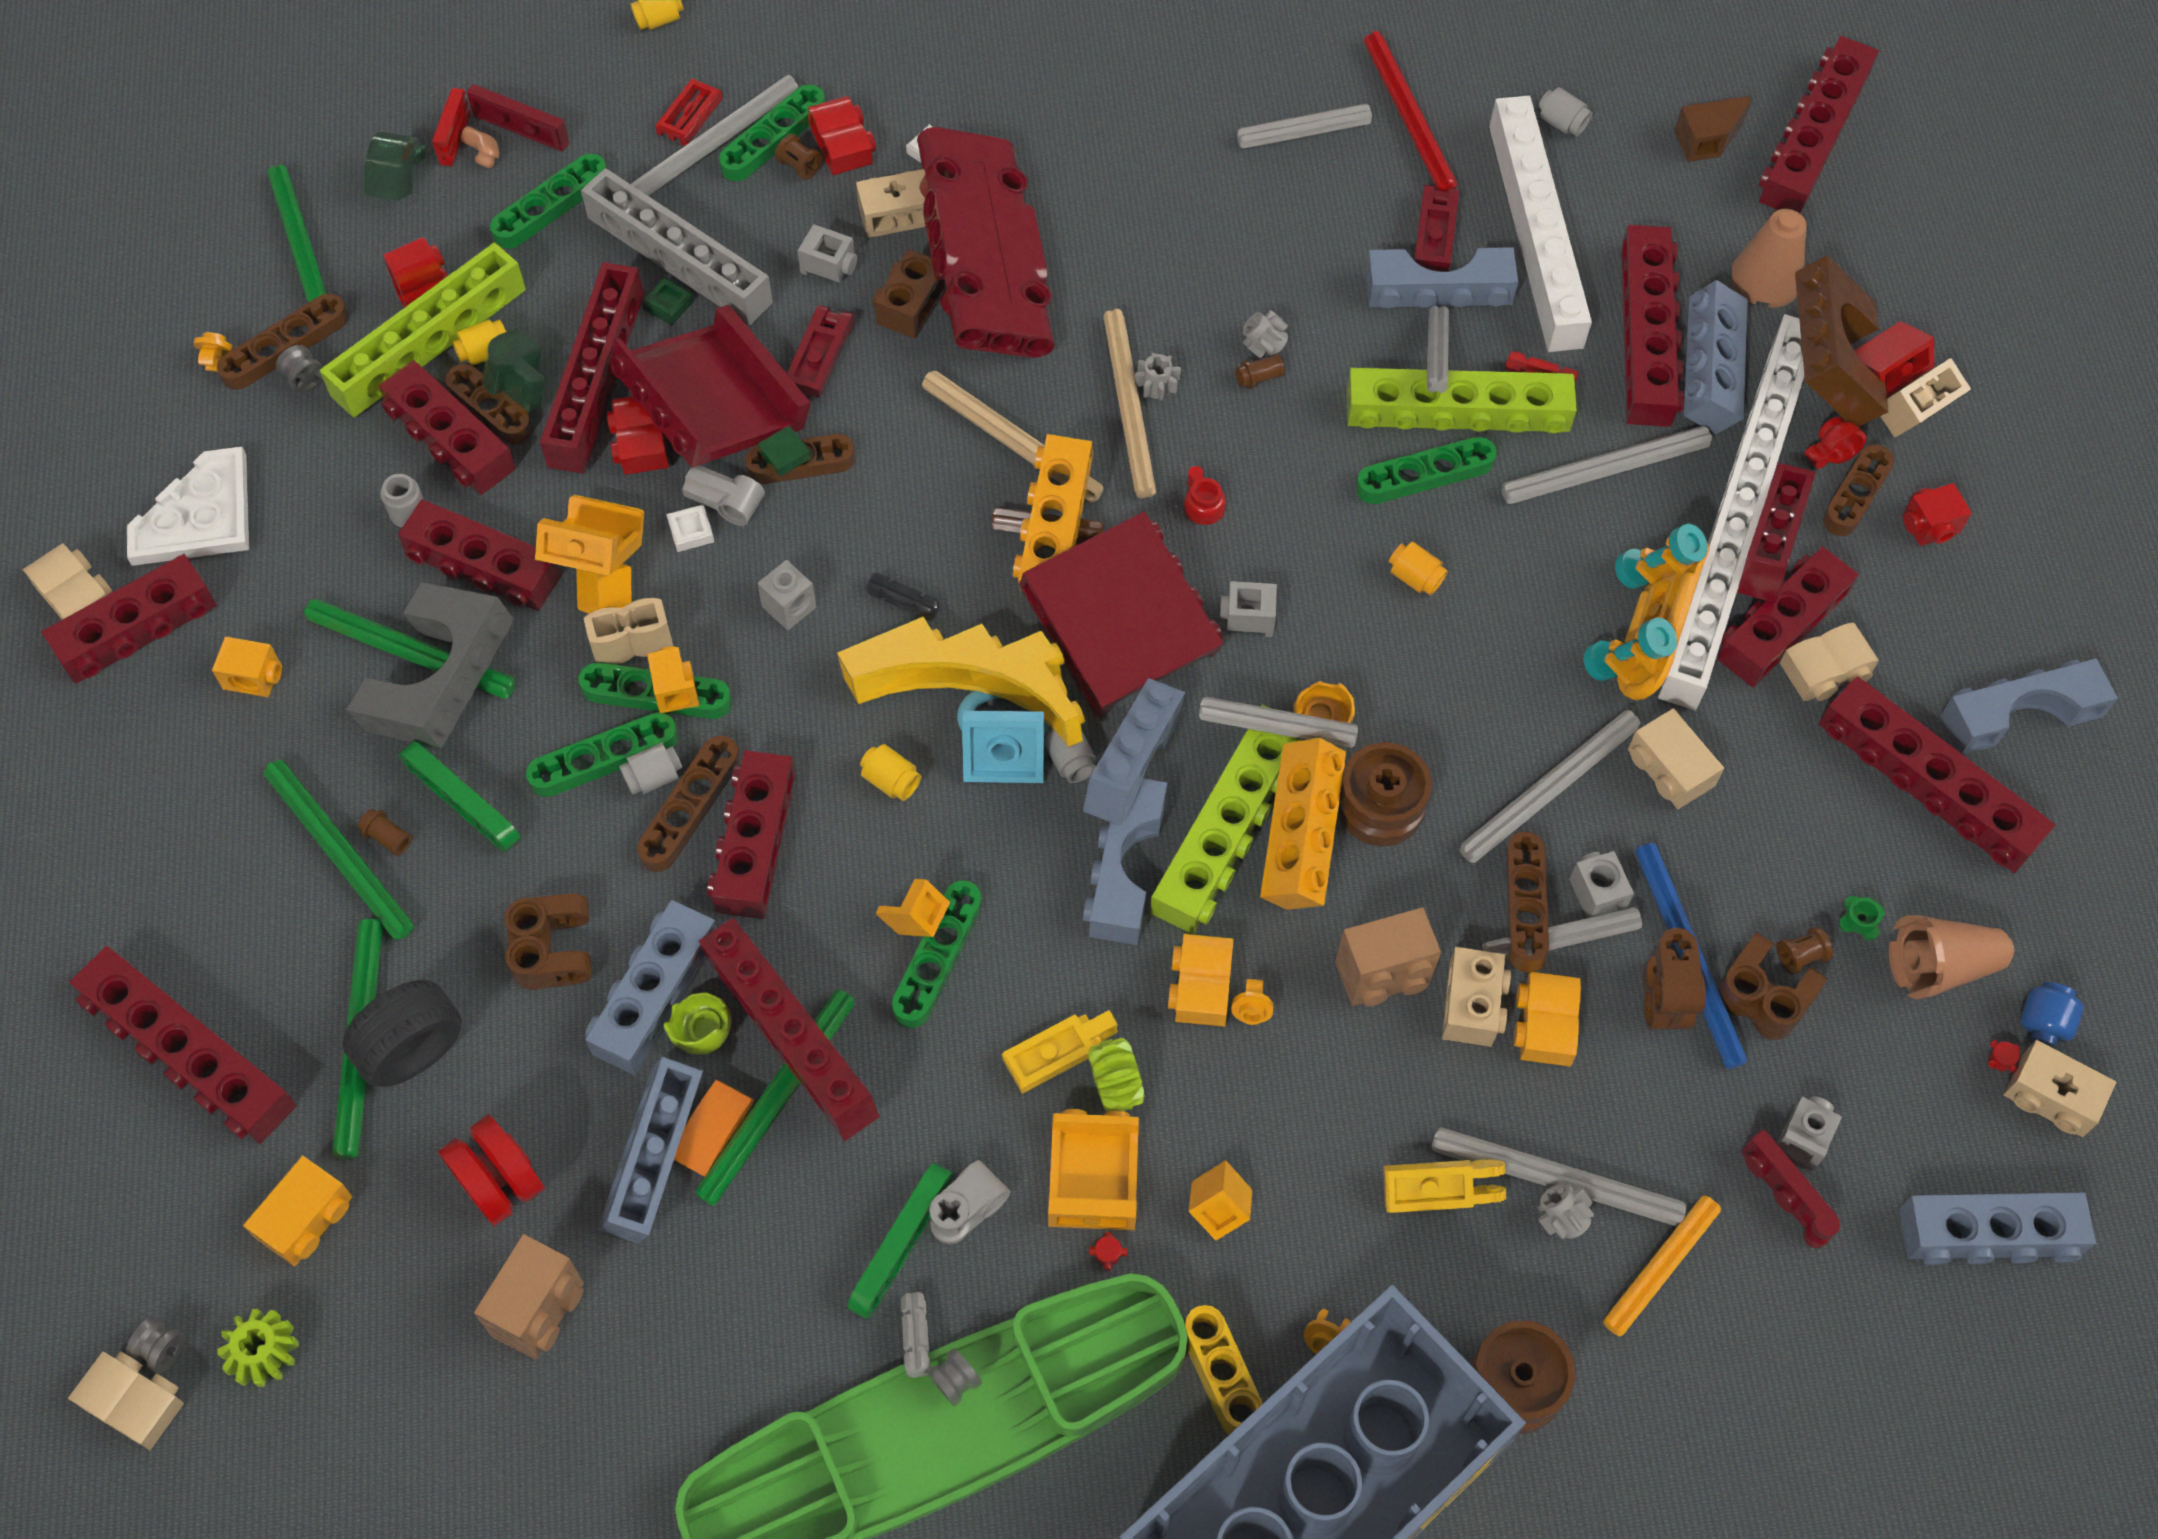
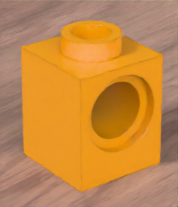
M225 637L212 672L223 690L269 697L273 684H277L280 680L282 664L271 644Z

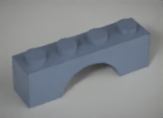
M1514 247L1477 248L1475 256L1466 266L1450 272H1437L1420 266L1409 256L1405 249L1369 250L1365 271L1369 307L1387 309L1394 307L1428 308L1434 305L1455 307L1513 305L1518 286Z
M2097 658L2085 662L2072 660L2055 670L2047 672L2043 669L2034 670L2023 678L2013 681L2000 679L1983 689L1975 691L1971 688L1962 689L1950 697L1949 703L1940 716L1958 752L1964 755L1997 746L2009 729V714L2013 711L2024 708L2040 709L2053 714L2069 727L2104 717L2118 697Z
M1150 678L1147 679L1090 776L1083 812L1121 826L1136 799L1143 776L1156 749L1164 750L1177 727L1185 692Z
M1142 779L1136 799L1121 826L1111 822L1109 825H1101L1098 848L1104 849L1102 861L1094 860L1090 884L1097 885L1095 897L1086 898L1083 921L1090 922L1089 937L1138 946L1145 911L1146 891L1130 881L1122 868L1121 861L1126 852L1136 843L1147 838L1159 836L1166 802V782Z

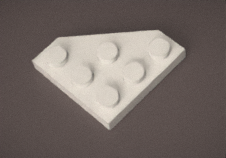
M243 447L203 452L193 461L195 467L181 480L176 478L155 498L157 503L143 517L137 515L127 525V558L132 566L171 561L184 553L187 558L249 550L247 461Z

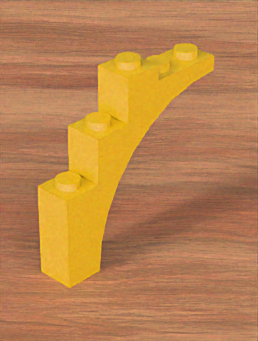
M921 617L837 652L843 678L858 704L887 694L914 689L955 688L979 691L1007 699L1031 712H1044V722L1053 728L1068 747L1083 741L1080 724L1085 723V719L1079 704L1076 701L1070 702L1067 698V690L1062 680L1060 666L1064 665L1062 652L1056 643H1049L1042 631L1002 647L996 635L990 637L983 624L943 640L937 628L931 630L924 617Z

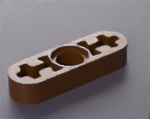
M460 364L448 371L445 380L450 394L503 441L509 444H520L531 436L533 427L528 412L475 367L468 364ZM460 381H463L465 383L471 382L474 392L471 393L470 388H468L465 384L461 383L458 385V383ZM495 398L499 400L498 405L493 409L483 410L479 407L480 403L485 399ZM507 415L508 420L513 424L517 425L520 423L521 425L517 428L513 425L508 427L504 416Z
M843 434L800 439L810 451V461L804 465H799L780 477L768 462L767 468L760 469L759 462L766 460L760 454L758 446H756L746 455L747 473L750 478L759 484H769L845 472L855 462L854 444L849 437ZM841 449L842 456L835 457L833 450ZM819 451L822 454L821 461H818L817 452Z
M1869 445L1862 450L1823 516V524L1830 533L1837 536H1848L1856 530L1894 465V456L1889 449L1881 445ZM1874 460L1880 464L1875 469L1873 475L1866 471ZM1860 484L1867 489L1869 495L1864 497L1856 496L1850 491L1849 486ZM1846 505L1852 509L1848 517L1843 521L1837 517Z

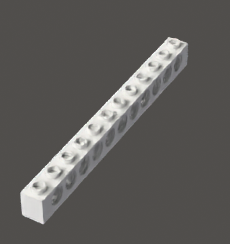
M1784 314L1773 340L1708 541V556L1703 565L1680 636L1674 662L1658 696V699L1695 711L1710 679L1741 580L1747 554L1804 379L1799 318Z

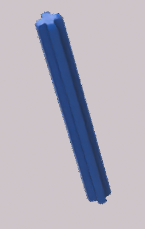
M1651 842L1639 846L1635 851L1667 929L1682 928L1689 931L1695 937L1656 844ZM1673 942L1678 956L1681 958L1684 950L1678 948L1677 942ZM1698 945L1701 973L1704 977L1706 990L1703 1015L1727 1069H1734L1744 1065L1747 1062V1058Z

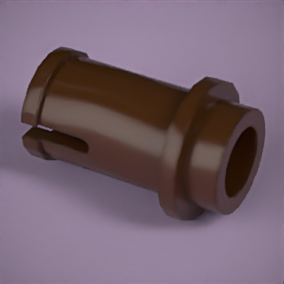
M1277 353L1251 363L1247 360L1241 361L1240 366L1235 368V376L1241 388L1247 387L1249 390L1255 388L1257 383L1282 377L1285 374L1283 361Z
M368 810L358 823V828L361 830L364 838H373L395 856L402 855L412 843L413 836L388 820L387 814L382 810Z

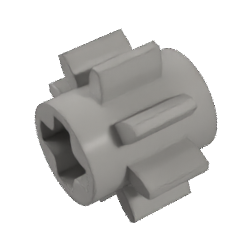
M1269 310L1266 316L1261 312H1257L1247 320L1243 327V334L1247 337L1243 344L1259 358L1265 352L1272 356L1279 353L1285 346L1288 334L1284 330L1288 325L1272 310Z
M1152 353V356L1148 357L1146 361H1138L1135 384L1138 387L1143 386V397L1149 396L1161 401L1169 392H1177L1181 368L1177 366L1172 367V356Z
M1570 1184L1555 1185L1549 1188L1540 1199L1538 1210L1542 1216L1538 1221L1549 1235L1557 1232L1561 1239L1576 1238L1582 1235L1591 1224V1217L1594 1214L1589 1207L1593 1202L1582 1187L1574 1191Z

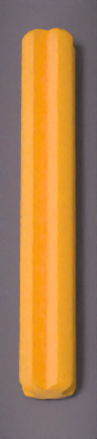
M1701 1196L1605 1317L1603 1324L1608 1330L1617 1336L1624 1335L1721 1212V1207L1717 1202L1708 1196Z

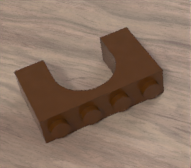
M1826 255L1795 272L1805 382L1843 418L1859 427L1888 413L1885 383L1859 359L1850 345L1879 330L1876 302Z

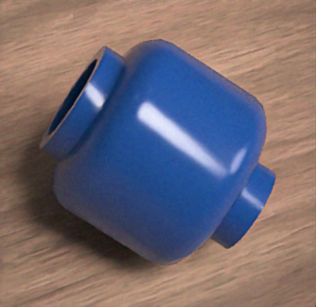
M2043 982L2042 987L2030 989L2020 1019L2021 1026L2032 1033L2030 1040L2033 1042L2038 1040L2049 1047H2056L2058 1041L2065 1042L2074 1039L2084 1010L2083 1003L2076 997L2077 991L2054 982Z

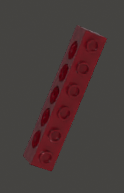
M1841 35L1834 49L1826 48L1819 67L1823 68L1822 72L1815 70L1807 88L1808 91H1811L1810 96L1807 94L1802 95L1795 114L1800 115L1798 120L1791 117L1783 135V138L1787 139L1786 143L1779 141L1770 162L1775 163L1774 167L1766 166L1758 184L1759 187L1764 188L1759 203L1777 210L1790 209L1801 214L1870 75L1879 53L1878 49Z
M1628 225L1621 245L1626 424L1671 427L1676 413H1681L1683 410L1684 391L1678 390V382L1682 378L1683 362L1682 360H1677V352H1679L1681 346V330H1676L1675 327L1680 314V301L1674 300V293L1678 289L1679 273L1678 271H1673V264H1675L1677 258V243L1672 242L1671 227Z
M606 262L601 264L540 440L548 468L581 474L585 473L616 380L610 365L615 339L621 338L625 345H628L642 303L641 301L644 297L639 270L636 267Z
M1858 676L1829 705L1819 723L1831 738L1844 743L1857 753L1864 763L1874 766L1886 775L1898 789L1907 791L1920 801L1927 811L1941 817L1953 826L1961 837L1974 842L1987 852L1995 863L2008 868L2014 874L2056 826L2055 823ZM1863 724L1870 726L1873 730L1867 729ZM1895 748L1903 751L1906 755L1897 752ZM1928 773L1936 776L1938 780L1930 777ZM1961 798L1968 800L1971 805L1965 803ZM1994 823L2001 825L2005 830L1999 829Z
M734 918L698 941L712 969L844 1142L880 1117L869 1091Z
M107 945L69 981L80 994L75 1001L93 1017L98 1012L102 1013L108 1018L104 1025L120 1040L124 1041L128 1036L138 1043L133 1048L135 1052L152 1066L158 1060L167 1067L163 1074L180 1090H183L188 1085L196 1091L197 1094L193 1099L209 1114L213 1115L219 1110L227 1117L223 1124L239 1139L243 1140L249 1135L258 1144H261L297 1107L286 1091ZM128 993L122 1002L114 1004L120 995ZM157 1017L152 1026L143 1028L149 1019ZM187 1041L186 1046L181 1051L172 1053L177 1044ZM211 1066H217L211 1076L202 1078V1074L206 1069ZM248 1090L246 1096L241 1101L231 1103L233 1097L238 1092Z

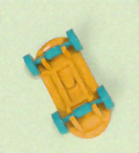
M1684 524L1674 529L1670 537L1667 538V546L1656 551L1649 548L1642 549L1641 551L1630 549L1621 553L1616 559V575L1624 586L1636 589L1647 583L1649 584L1639 596L1624 643L1615 639L1611 642L1599 641L1588 646L1584 653V665L1590 676L1598 681H1606L1618 676L1619 689L1627 698L1643 700L1654 694L1668 677L1673 665L1680 636L1709 552V544L1703 532L1695 525Z

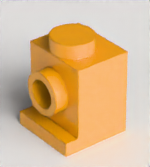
M667 646L659 649L657 652L647 653L654 694L660 713L699 706L690 661L682 662L679 647Z

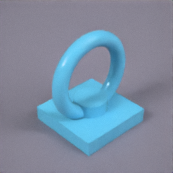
M979 691L969 693L960 703L957 712L958 725L962 731L963 782L1043 783L1044 735L1050 728L1044 722V712L975 711L981 704L993 699H999L1000 697Z

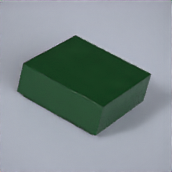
M664 277L641 302L644 310L672 326L692 305L694 298L691 292Z
M790 426L758 443L760 454L779 477L811 459L809 449Z

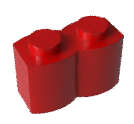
M845 96L808 107L809 125L812 134L821 149L825 163L832 175L872 164V152L876 151V144L872 132L865 131L863 127L864 118L858 104L853 106L850 98Z
M424 237L383 255L393 287L404 308L448 276L443 267L440 268L445 265V262L436 244L429 246Z
M632 396L612 399L613 411L607 412L610 433L616 434L617 441L611 442L614 464L622 465L624 475L669 468L665 434L661 429L656 428L650 415L642 405L638 404Z

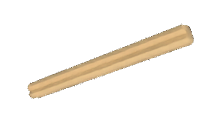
M1114 309L1113 311H1106L1103 318L1134 491L1138 498L1144 499L1154 496L1156 488L1138 389L1135 384V373L1125 319L1120 309Z
M932 371L926 374L922 383V387L1035 466L1038 446L1045 445L939 372ZM1062 473L1052 476L1053 479L1062 485L1069 480V477ZM1090 476L1085 501L1092 504L1100 498L1104 488Z

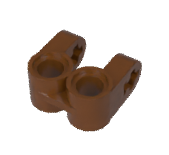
M560 894L521 898L509 905L504 916L508 938L505 959L514 980L520 987L526 990H537L581 984L592 978L591 956L583 951L551 953L553 930L579 927L589 922V903L586 896L580 894ZM527 921H537L535 926L530 929H520ZM528 959H539L538 962L532 967H521L523 963Z
M1672 928L1663 933L1656 946L1655 955L1649 959L1643 970L1644 1013L1649 1030H1691L1695 1025L1696 1014H1702L1705 1008V981L1701 973L1696 938L1685 929ZM1672 942H1677L1678 948L1684 950L1680 960L1676 957L1674 950L1668 949Z
M1756 931L1719 985L1718 992L1728 1013L1735 1016H1747L1753 1020L1756 1030L1762 1036L1771 1040H1780L1786 1038L1794 1030L1829 978L1810 967L1795 989L1788 986L1773 985L1768 981L1764 970L1759 965L1774 945V942ZM1734 984L1744 985L1750 994L1741 993ZM1771 1007L1783 1011L1786 1018L1776 1016L1772 1012Z

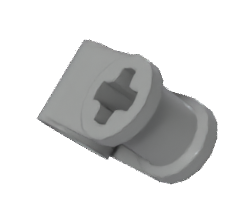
M980 1160L973 1162L931 1202L929 1210L932 1234L941 1243L954 1244L963 1240L984 1219L993 1215L1006 1202L1011 1191ZM943 1215H946L947 1217H949V1218L945 1219L944 1221H942V1216H943ZM957 1215V1220L953 1221L951 1218Z

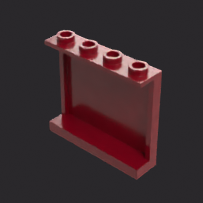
M730 305L716 309L714 322L711 326L630 351L621 338L615 339L613 355L610 360L613 374L622 380L630 390L633 399L642 405L650 415L656 428L662 430L672 443L675 452L682 455L691 468L756 446L788 426L794 432L805 427L811 402Z
M1145 511L1023 572L1019 583L1022 592L1050 640L1060 648L1065 666L1096 718L1109 712L1113 704L1142 690L1148 678L1159 681L1208 654L1212 658L1223 645L1221 641L1223 636L1218 624L1213 619H1208L1202 609L1203 601L1199 592L1194 586L1189 587L1182 575L1183 567L1180 560L1174 553H1169L1163 543L1164 536L1160 526L1156 521H1150Z

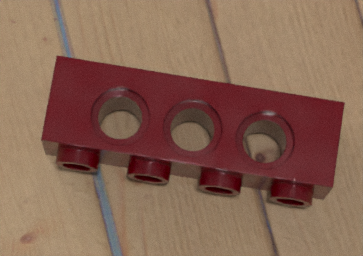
M412 360L378 385L384 399L381 402V406L387 415L394 421L399 418L405 424L406 431L417 443L423 441L429 446L430 454L440 465L447 463L452 468L453 475L463 487L467 488L470 485L481 496L516 470L509 447L415 360Z
M1782 463L1777 464L1747 554L1737 593L1776 603L1816 472Z
M421 499L397 534L404 549V554L414 563L419 565L426 563L434 566L449 578L457 579L459 577L471 582L482 592H495L504 596L517 607L523 608L528 606L539 611L562 576L558 564L535 560V546ZM512 570H517L514 573L506 574Z
M1823 546L1812 557L1805 554L1797 562L1792 570L1794 574L1788 580L1783 579L1776 603L1767 600L1762 603L1758 600L1744 616L1746 621L1740 627L1733 624L1722 637L1721 644H1723L1717 660L1753 689L1780 663L1788 648L1800 643L1850 593L1859 576V573ZM1756 636H1760V637L1764 638L1765 640H1761V639H1759V638L1756 637Z
M184 553L41 632L73 682L77 684L84 679L97 675L100 670L118 660L130 657L136 650L156 639L166 637L183 624L202 617L207 611L217 605Z
M744 750L741 765L736 764L732 776V787L736 788L734 799L727 800L724 810V823L728 824L725 837L719 836L716 845V860H719L717 873L710 874L707 886V896L712 898L716 913L765 919L796 776L792 756ZM757 794L767 795L766 798L760 801L750 800L751 797ZM748 830L759 831L757 835L750 838L742 836ZM738 867H751V870L745 874L733 873Z

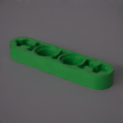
M808 84L797 88L725 147L719 155L722 175L726 179L736 182L748 178L775 155L776 148L782 139L789 134L798 136L810 126L808 107L825 102L824 93L820 87ZM783 118H790L794 121L788 127H780L776 124L778 120ZM759 138L769 140L768 145L764 147H755L751 143Z
M584 154L497 214L490 223L494 242L501 248H515L582 202L581 190L606 168L604 159L597 154ZM567 186L573 189L566 196L554 194L560 187ZM533 206L545 208L539 215L532 216L527 214V211Z
M1475 437L1370 465L1360 471L1356 484V493L1365 503L1379 504L1489 473L1493 468L1497 454L1496 447L1486 438ZM1477 452L1480 457L1485 456V459L1480 460L1478 456H1472V453ZM1447 460L1453 465L1454 469L1449 472L1439 471L1435 468L1434 462ZM1404 469H1410L1415 471L1419 478L1415 481H1405L1399 476V472ZM1373 481L1375 485H1380V488L1375 489L1373 485H1367V482Z
M592 663L581 670L578 682L583 696L588 701L660 712L649 669ZM693 676L695 689L698 693L699 706L665 712L706 719H719L724 717L732 707L730 690L721 680ZM598 677L604 679L605 683H599L597 688H592L591 683H596ZM634 681H642L647 685L646 690L636 696L627 694L625 689L627 685ZM613 686H617V692H614ZM713 694H719L720 699H716L714 705L707 703V699H711Z
M653 713L540 756L531 761L527 766L526 778L529 786L538 796H554L619 771V766L628 762V757L662 742L665 749L674 747L678 740L675 722L665 713ZM660 727L665 736L658 739L653 730ZM640 733L645 743V745L641 747L636 736ZM618 740H628L633 744L631 750L624 755H615L610 751L611 746ZM588 754L595 758L594 763L588 769L579 770L573 767L574 760L580 755ZM565 763L569 775L564 776L560 764ZM548 771L551 780L544 783L540 773Z
M413 740L398 753L401 762L413 775L499 850L506 853L521 839L517 830L508 820L418 742Z
M969 881L954 882L946 889L943 895L950 901V904L936 932L941 928H952L958 934L957 939L952 944L942 945L936 942L934 937L923 936L893 997L894 1018L903 1027L917 1028L925 1024L929 1019L976 922L982 906L981 894L977 886ZM964 895H968L970 897V904L965 903L963 905L958 920L953 917L956 912L955 899L961 900ZM931 962L939 966L941 969L940 974L933 980H923L918 976L917 970L922 964ZM916 987L921 991L918 997L920 1011L913 1010L910 1015L905 1014L903 1003L910 1004L916 994Z
M932 1163L856 1285L848 1301L847 1309L866 1320L874 1314L931 1220L929 1210L931 1202L951 1184L954 1176L953 1172L936 1163Z

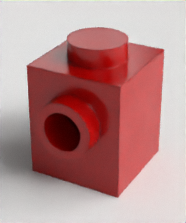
M1951 483L1936 489L1924 488L1917 491L1910 498V502L1902 517L1906 530L1913 534L1919 546H1923L1932 542L1942 544L1952 539L1955 535L1960 534L1972 512L1955 484Z

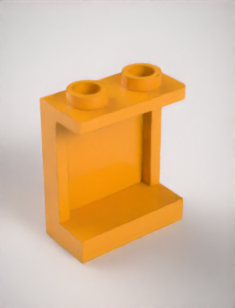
M572 495L569 498L568 516L563 522L546 518L538 522L535 560L610 576L642 545L644 511L634 507Z
M1066 1109L1062 1111V1114H1053L1048 1227L1135 1230L1139 1117L1130 1116L1129 1113L1124 1111H1108L1105 1115H1087L1086 1111L1080 1109Z

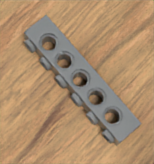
M605 168L581 190L588 219L718 306L730 305L746 325L750 326L773 304L770 281L767 274Z

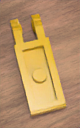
M1482 1159L1473 1162L1464 1160L1383 1166L1385 1208L1389 1213L1472 1208L1474 1204L1496 1203L1506 1199V1188L1501 1185H1478L1473 1188V1178L1496 1177L1505 1174V1162L1500 1160Z

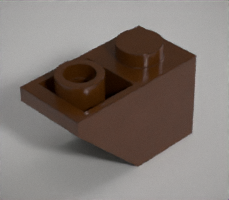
M1749 96L1682 106L1674 131L1687 162L1721 157L1743 125L1751 103Z

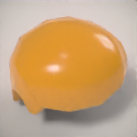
M1318 681L1299 693L1293 705V712L1352 723L1355 716L1354 698L1341 683L1328 684Z

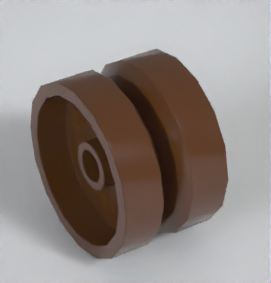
M1390 742L1369 744L1355 752L1344 770L1338 807L1340 821L1351 835L1367 844L1383 847L1400 844L1409 839L1421 826L1429 802L1432 780L1428 766L1414 751L1404 745Z
M1510 1321L1493 1329L1479 1346L1470 1364L1526 1422L1519 1433H1532L1547 1426L1570 1398L1576 1380L1574 1358L1565 1341L1549 1327L1533 1321Z

